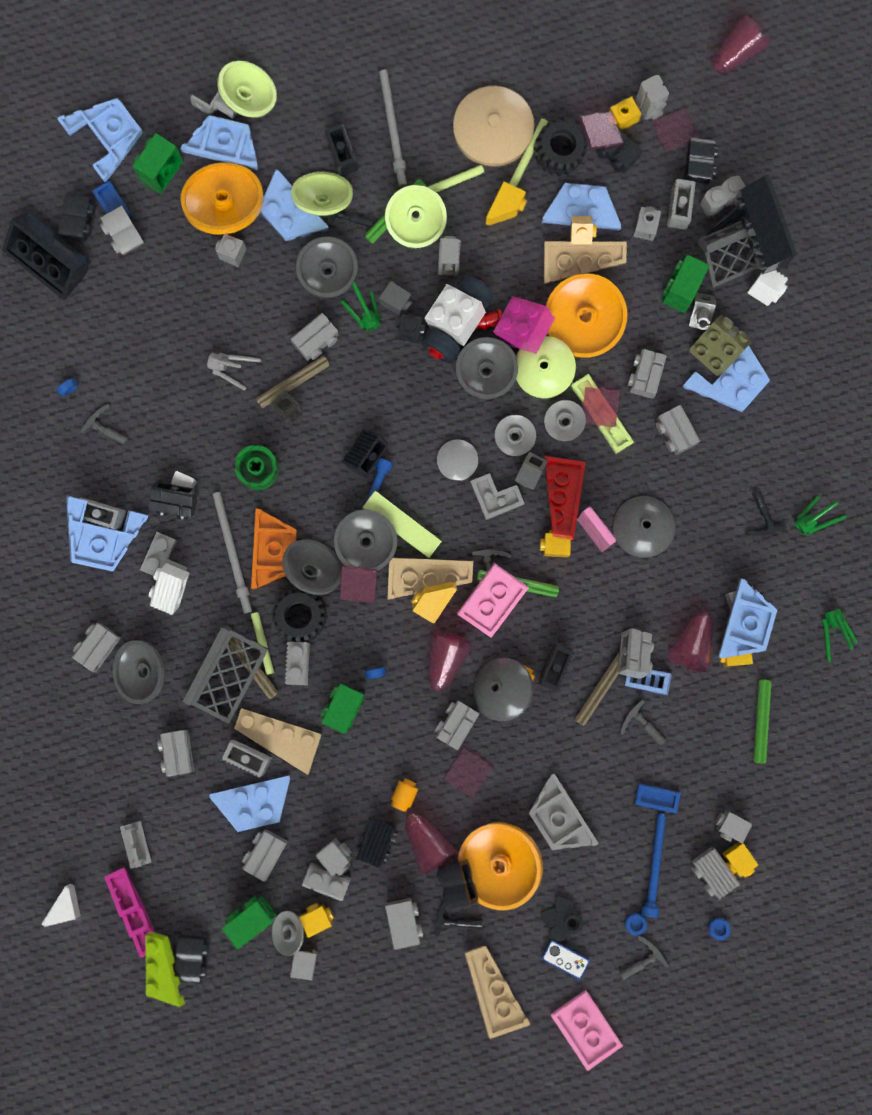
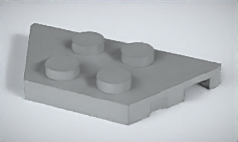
M554 773L551 774L528 812L550 848L557 850L598 845L599 843Z

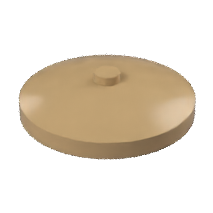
M488 86L471 92L461 101L455 112L453 132L458 147L469 159L485 166H502L515 161L526 151L533 136L534 119L529 105L519 94L504 87Z

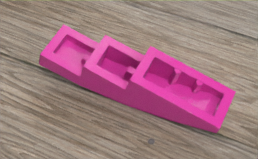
M122 868L105 876V880L119 917L123 918L129 937L133 938L139 957L143 958L146 956V934L155 932L126 868Z

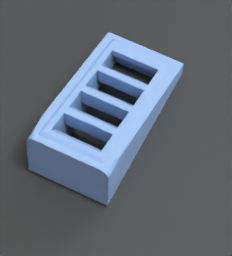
M651 670L649 675L646 676L645 685H641L642 678L637 679V683H632L633 677L626 676L625 686L668 695L672 675L667 672ZM655 675L654 686L651 687V676ZM660 677H664L662 689L658 688Z

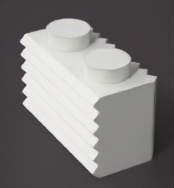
M777 270L763 275L761 273L748 291V294L768 306L772 301L776 303L779 297L783 295L788 287L785 285L788 279L781 275L780 272L777 273Z
M167 563L162 568H158L154 575V580H157L156 584L152 586L149 592V597H151L150 606L173 615L180 606L190 573Z

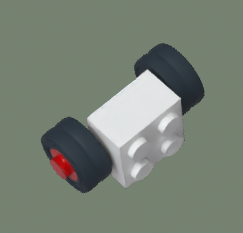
M468 275L462 277L456 288L446 284L425 317L430 329L421 340L423 348L435 359L451 363L460 350L457 343L462 346L466 344L486 313L485 310L494 298L492 290L481 280Z

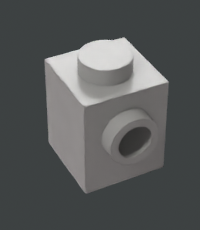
M650 206L641 207L633 237L653 241L656 236L661 211H657L656 208Z
M224 234L223 238L218 240L215 250L220 260L239 267L246 247L243 241Z
M726 810L724 813L719 814L715 822L717 825L716 830L721 832L719 836L729 842L735 839L743 843L752 826L751 823Z

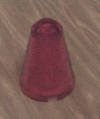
M744 15L741 16L714 56L713 67L718 73L721 74L723 72L727 74L770 46L769 38L767 35L764 37L761 35L760 31L762 28L749 16L744 17Z
M699 612V614L693 615L669 652L668 659L673 664L680 666V663L687 666L686 670L697 673H705L709 670L714 620L710 614Z
M440 630L433 631L428 683L431 684L432 689L437 691L448 689L472 649L473 642L467 644L468 639L450 632L440 635Z
M414 813L406 818L405 830L421 876L445 864L447 857L450 856L452 859L458 854L454 846L423 814L418 815Z

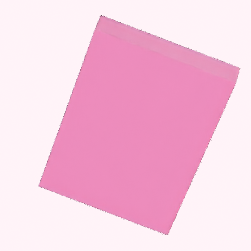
M591 507L583 511L577 519L601 552L605 551L616 542V539Z
M494 563L457 614L492 638L529 587Z
M586 989L550 1014L587 1071L623 1047Z

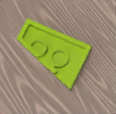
M150 932L146 934V996L180 1007L185 1004V1001L178 991L177 986L180 985L179 977L174 975L172 967L174 958L169 938L155 932Z

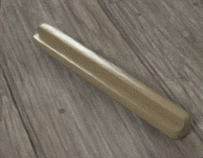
M321 356L257 397V402L262 408L266 407L329 366L328 360L325 356Z
M232 636L229 641L232 651L243 648L240 640ZM244 651L235 653L241 663L247 662ZM248 652L250 661L254 660ZM244 666L247 669V671L251 674L249 666ZM259 667L254 680L266 696L272 699L278 694V691Z
M620 652L576 716L575 721L580 725L584 726L618 676Z

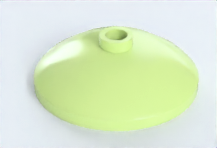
M234 61L225 65L219 73L217 80L219 93L225 103L237 113L248 117H261L268 114L274 107L277 96L275 86L271 78L258 66L245 61Z
M313 172L295 181L291 189V197L294 204L304 212L312 215L327 216L342 211L351 203L353 189L351 184L342 176L330 172Z
M409 185L398 190L390 198L386 207L385 221L389 233L397 242L407 247L421 248L432 244L441 236L446 225L447 213L443 200L434 190L423 185ZM418 211L420 215L413 217L412 212Z
M546 336L537 354L520 349L516 355L518 362L516 380L525 392L534 397H555L563 393L574 379L576 371L574 355L570 348L557 338ZM542 362L548 363L546 369L540 367Z

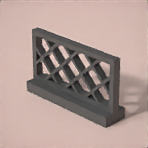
M741 221L698 239L699 247L703 250L705 263L710 265L707 272L713 288L758 269L756 263L750 262L755 253L754 249L750 250L746 259L739 257L744 246L750 248L749 244L746 243L749 235L747 230L743 229ZM732 243H740L734 254L728 252ZM716 250L721 251L716 262L712 261L710 253ZM726 254L732 256L727 267L720 265ZM737 259L744 262L739 270H731ZM718 267L724 269L725 272L722 277L715 279Z
M224 624L182 702L189 706L193 705L229 724L262 663L268 648L239 634ZM232 636L241 641L243 648L231 651L229 641ZM255 647L262 651L259 659L250 661L247 649ZM244 651L247 662L236 665L233 654ZM229 655L233 666L222 670L219 660L221 657ZM248 665L251 672L250 676L240 679L237 668ZM234 669L237 681L226 684L223 672ZM220 674L223 685L212 688L209 680L210 677ZM239 684L240 695L231 698L227 687ZM224 688L227 699L216 702L213 691ZM210 692L213 704L204 705L198 702L202 694ZM229 702L231 712L228 717L219 712L218 705Z

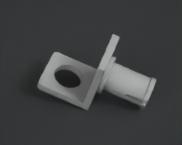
M219 91L210 105L194 95L190 97L193 106L210 116L214 114L215 110H220L232 119L235 117L234 113L237 114L236 111L225 103Z
M696 293L689 326L700 330H707L710 327L716 307L715 296Z

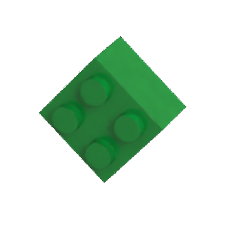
M155 133L153 138L148 139L145 149L141 155L136 156L132 167L142 183L162 194L183 164V159L177 146Z
M689 255L685 257L684 261L679 260L662 294L665 296L663 303L685 313L692 303L710 265Z
M340 684L339 687L335 686L330 695V698L333 700L330 706H325L320 716L323 718L322 724L347 734L366 695L344 684Z
M256 896L252 897L242 906L243 910L241 912L237 909L224 920L226 924L222 927V930L237 950L273 923L277 917V914L263 896H260L258 899Z

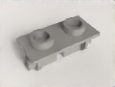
M141 821L121 826L120 829L130 868H137L151 863Z

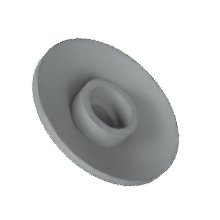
M562 400L554 403L547 410L544 424L547 432L554 439L570 441L582 433L586 424V417L583 409L577 403ZM565 419L570 420L567 426L562 424Z
M520 415L505 417L498 423L495 430V442L498 448L510 456L526 454L532 449L536 441L534 425L530 420ZM516 433L518 434L519 439L513 440L511 438V435Z
M284 911L276 917L273 923L272 939L279 953L285 956L294 955L298 952L303 942V925L300 918L294 912Z

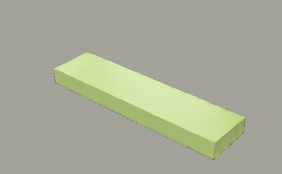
M589 374L571 385L615 454L634 443Z
M376 491L362 507L364 510H373L388 518L394 526L396 534L427 558H430L442 542Z

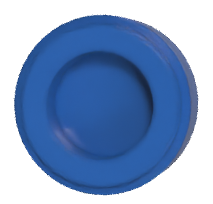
M71 378L62 383L57 388V391L61 396H66L78 387V383L74 378Z
M385 667L364 670L365 678L373 679L385 676Z
M631 913L625 919V928L630 934L638 936L645 932L647 921L641 914Z
M713 918L708 924V932L714 939L724 940L730 934V925L723 918Z

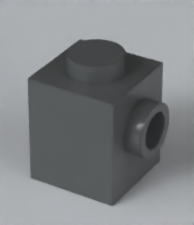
M391 281L379 297L381 305L400 317L403 312L407 313L413 304L411 302V294Z
M529 452L515 481L524 487L534 490L548 461Z

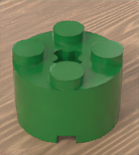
M253 445L242 449L238 453L235 460V473L246 487L259 491L267 489L275 483L279 475V464L269 449ZM256 464L260 466V470L258 472L254 469V465Z

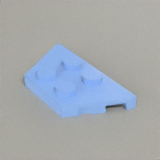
M209 115L204 120L202 126L197 128L192 134L193 137L181 146V151L184 153L258 170L248 124Z
M276 170L265 193L260 213L285 241L299 236H308L319 231H327L329 229L328 226L318 215L306 213L294 204L291 197L292 185Z
M565 183L542 219V223L571 225V216H592L593 224H596L597 228L620 230L621 228L607 189L602 186Z
M740 579L718 658L766 651L777 609L764 600V597L758 591L756 592L749 586L745 579Z
M289 775L209 794V796L236 831L240 832L280 822L291 778Z

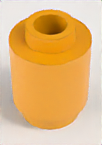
M406 778L404 781L399 780L391 798L393 800L391 806L407 812V809L411 808L418 792V788L415 787L416 783Z

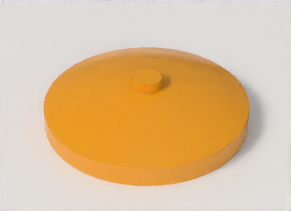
M215 163L199 169L189 177L181 192V205L187 220L197 229L210 234H230L247 227L257 218L264 202L262 186L257 176L246 167L234 163Z
M578 274L567 278L553 290L546 303L547 308L555 318L548 331V335L563 341L576 357L588 358L606 353L618 343L626 329L628 311L624 296L611 281L599 275Z
M502 822L483 825L473 831L460 848L458 860L467 859L470 864L472 880L477 889L479 904L494 910H510L527 902L537 891L543 874L542 857L534 840L517 826Z

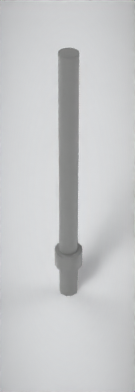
M381 70L379 73L394 155V172L397 173L399 187H405L407 185L404 172L406 165L405 161L402 160L387 70Z
M216 492L212 495L237 585L236 594L240 598L244 614L252 612L248 598L250 595L249 589L244 583L221 492Z

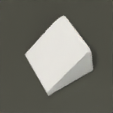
M175 471L171 484L194 488L197 481Z

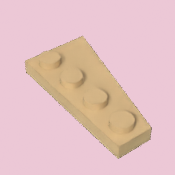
M544 242V284L578 274H586L625 264L627 242H592V244Z
M392 558L389 562L388 599L413 595L416 592L420 593L425 587L447 582H454L456 586L472 583L473 561Z
M243 708L240 710L234 728L309 775L322 734Z
M486 946L464 952L488 1037L491 1039L529 1026V1021L522 1012L521 1007L514 998Z

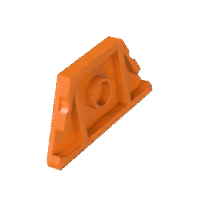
M260 509L255 511L251 589L260 588L286 576L282 567V557L287 547L297 541L296 529Z

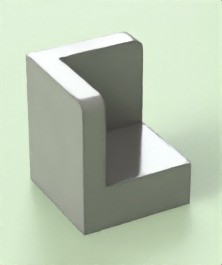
M298 950L294 954L291 977L312 981L318 951L313 950L311 953Z

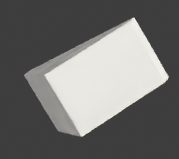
M72 884L65 886L42 925L46 927L80 917L76 892Z

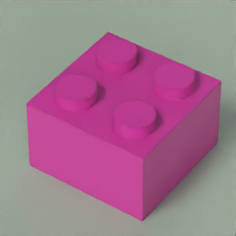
M512 296L493 332L505 344L537 354L555 318L547 306Z

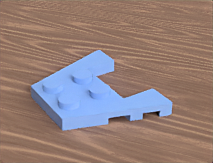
M118 98L95 105L92 109L79 110L74 112L73 115L66 117L63 115L57 118L69 135L88 124L107 149L109 154L92 165L104 182L110 178L143 133Z
M748 346L713 385L695 371L682 387L743 412L770 379Z
M67 495L70 561L72 563L114 571L127 551L130 542L137 536L138 530L148 519V515L128 510L123 531L82 522L88 501Z

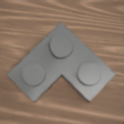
M490 473L470 481L485 520L525 504L517 485L497 492Z
M156 532L140 570L154 576L156 570L162 568L167 563L186 571L187 567L169 560L177 540Z

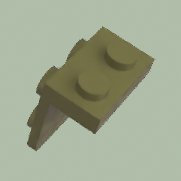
M720 315L690 348V352L716 376H721L752 341L745 332L739 331L729 318Z

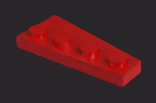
M545 456L544 459L548 461L545 471L552 537L574 540L586 462Z

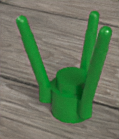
M352 282L354 291L365 312L361 315L362 319L344 300H341V303L358 322L360 328H365L369 332L381 325L380 320H382L378 313L373 291L369 292L373 307L372 311L368 309L356 283Z
M816 496L803 512L796 516L797 521L794 523L803 535L807 533L811 535L817 530L846 519V515H842L815 526L817 524L816 520L837 506L838 501L833 502L814 516L811 514L806 515L820 497Z
M841 609L825 613L826 619L822 620L827 662H831L829 626L832 629L840 627L851 650L854 647L850 637L853 643L856 644L858 642Z

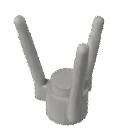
M212 352L209 356L207 367L213 370V374L224 378L242 390H246L245 386L221 371H225L227 366L241 368L240 364L230 362L228 359L261 362V359Z

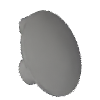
M451 440L440 448L437 455V465L445 477L451 480L463 481L475 472L478 466V454L475 448L467 441Z

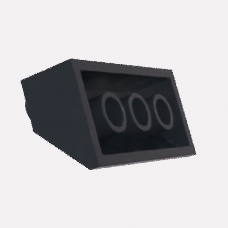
M768 174L740 189L734 201L736 209L740 210L742 215L741 223L743 229L748 232V243L750 248L754 249L756 255L755 263L757 268L761 269L762 275L787 267L797 254Z
M29 212L11 219L2 251L65 300L86 276L91 261Z

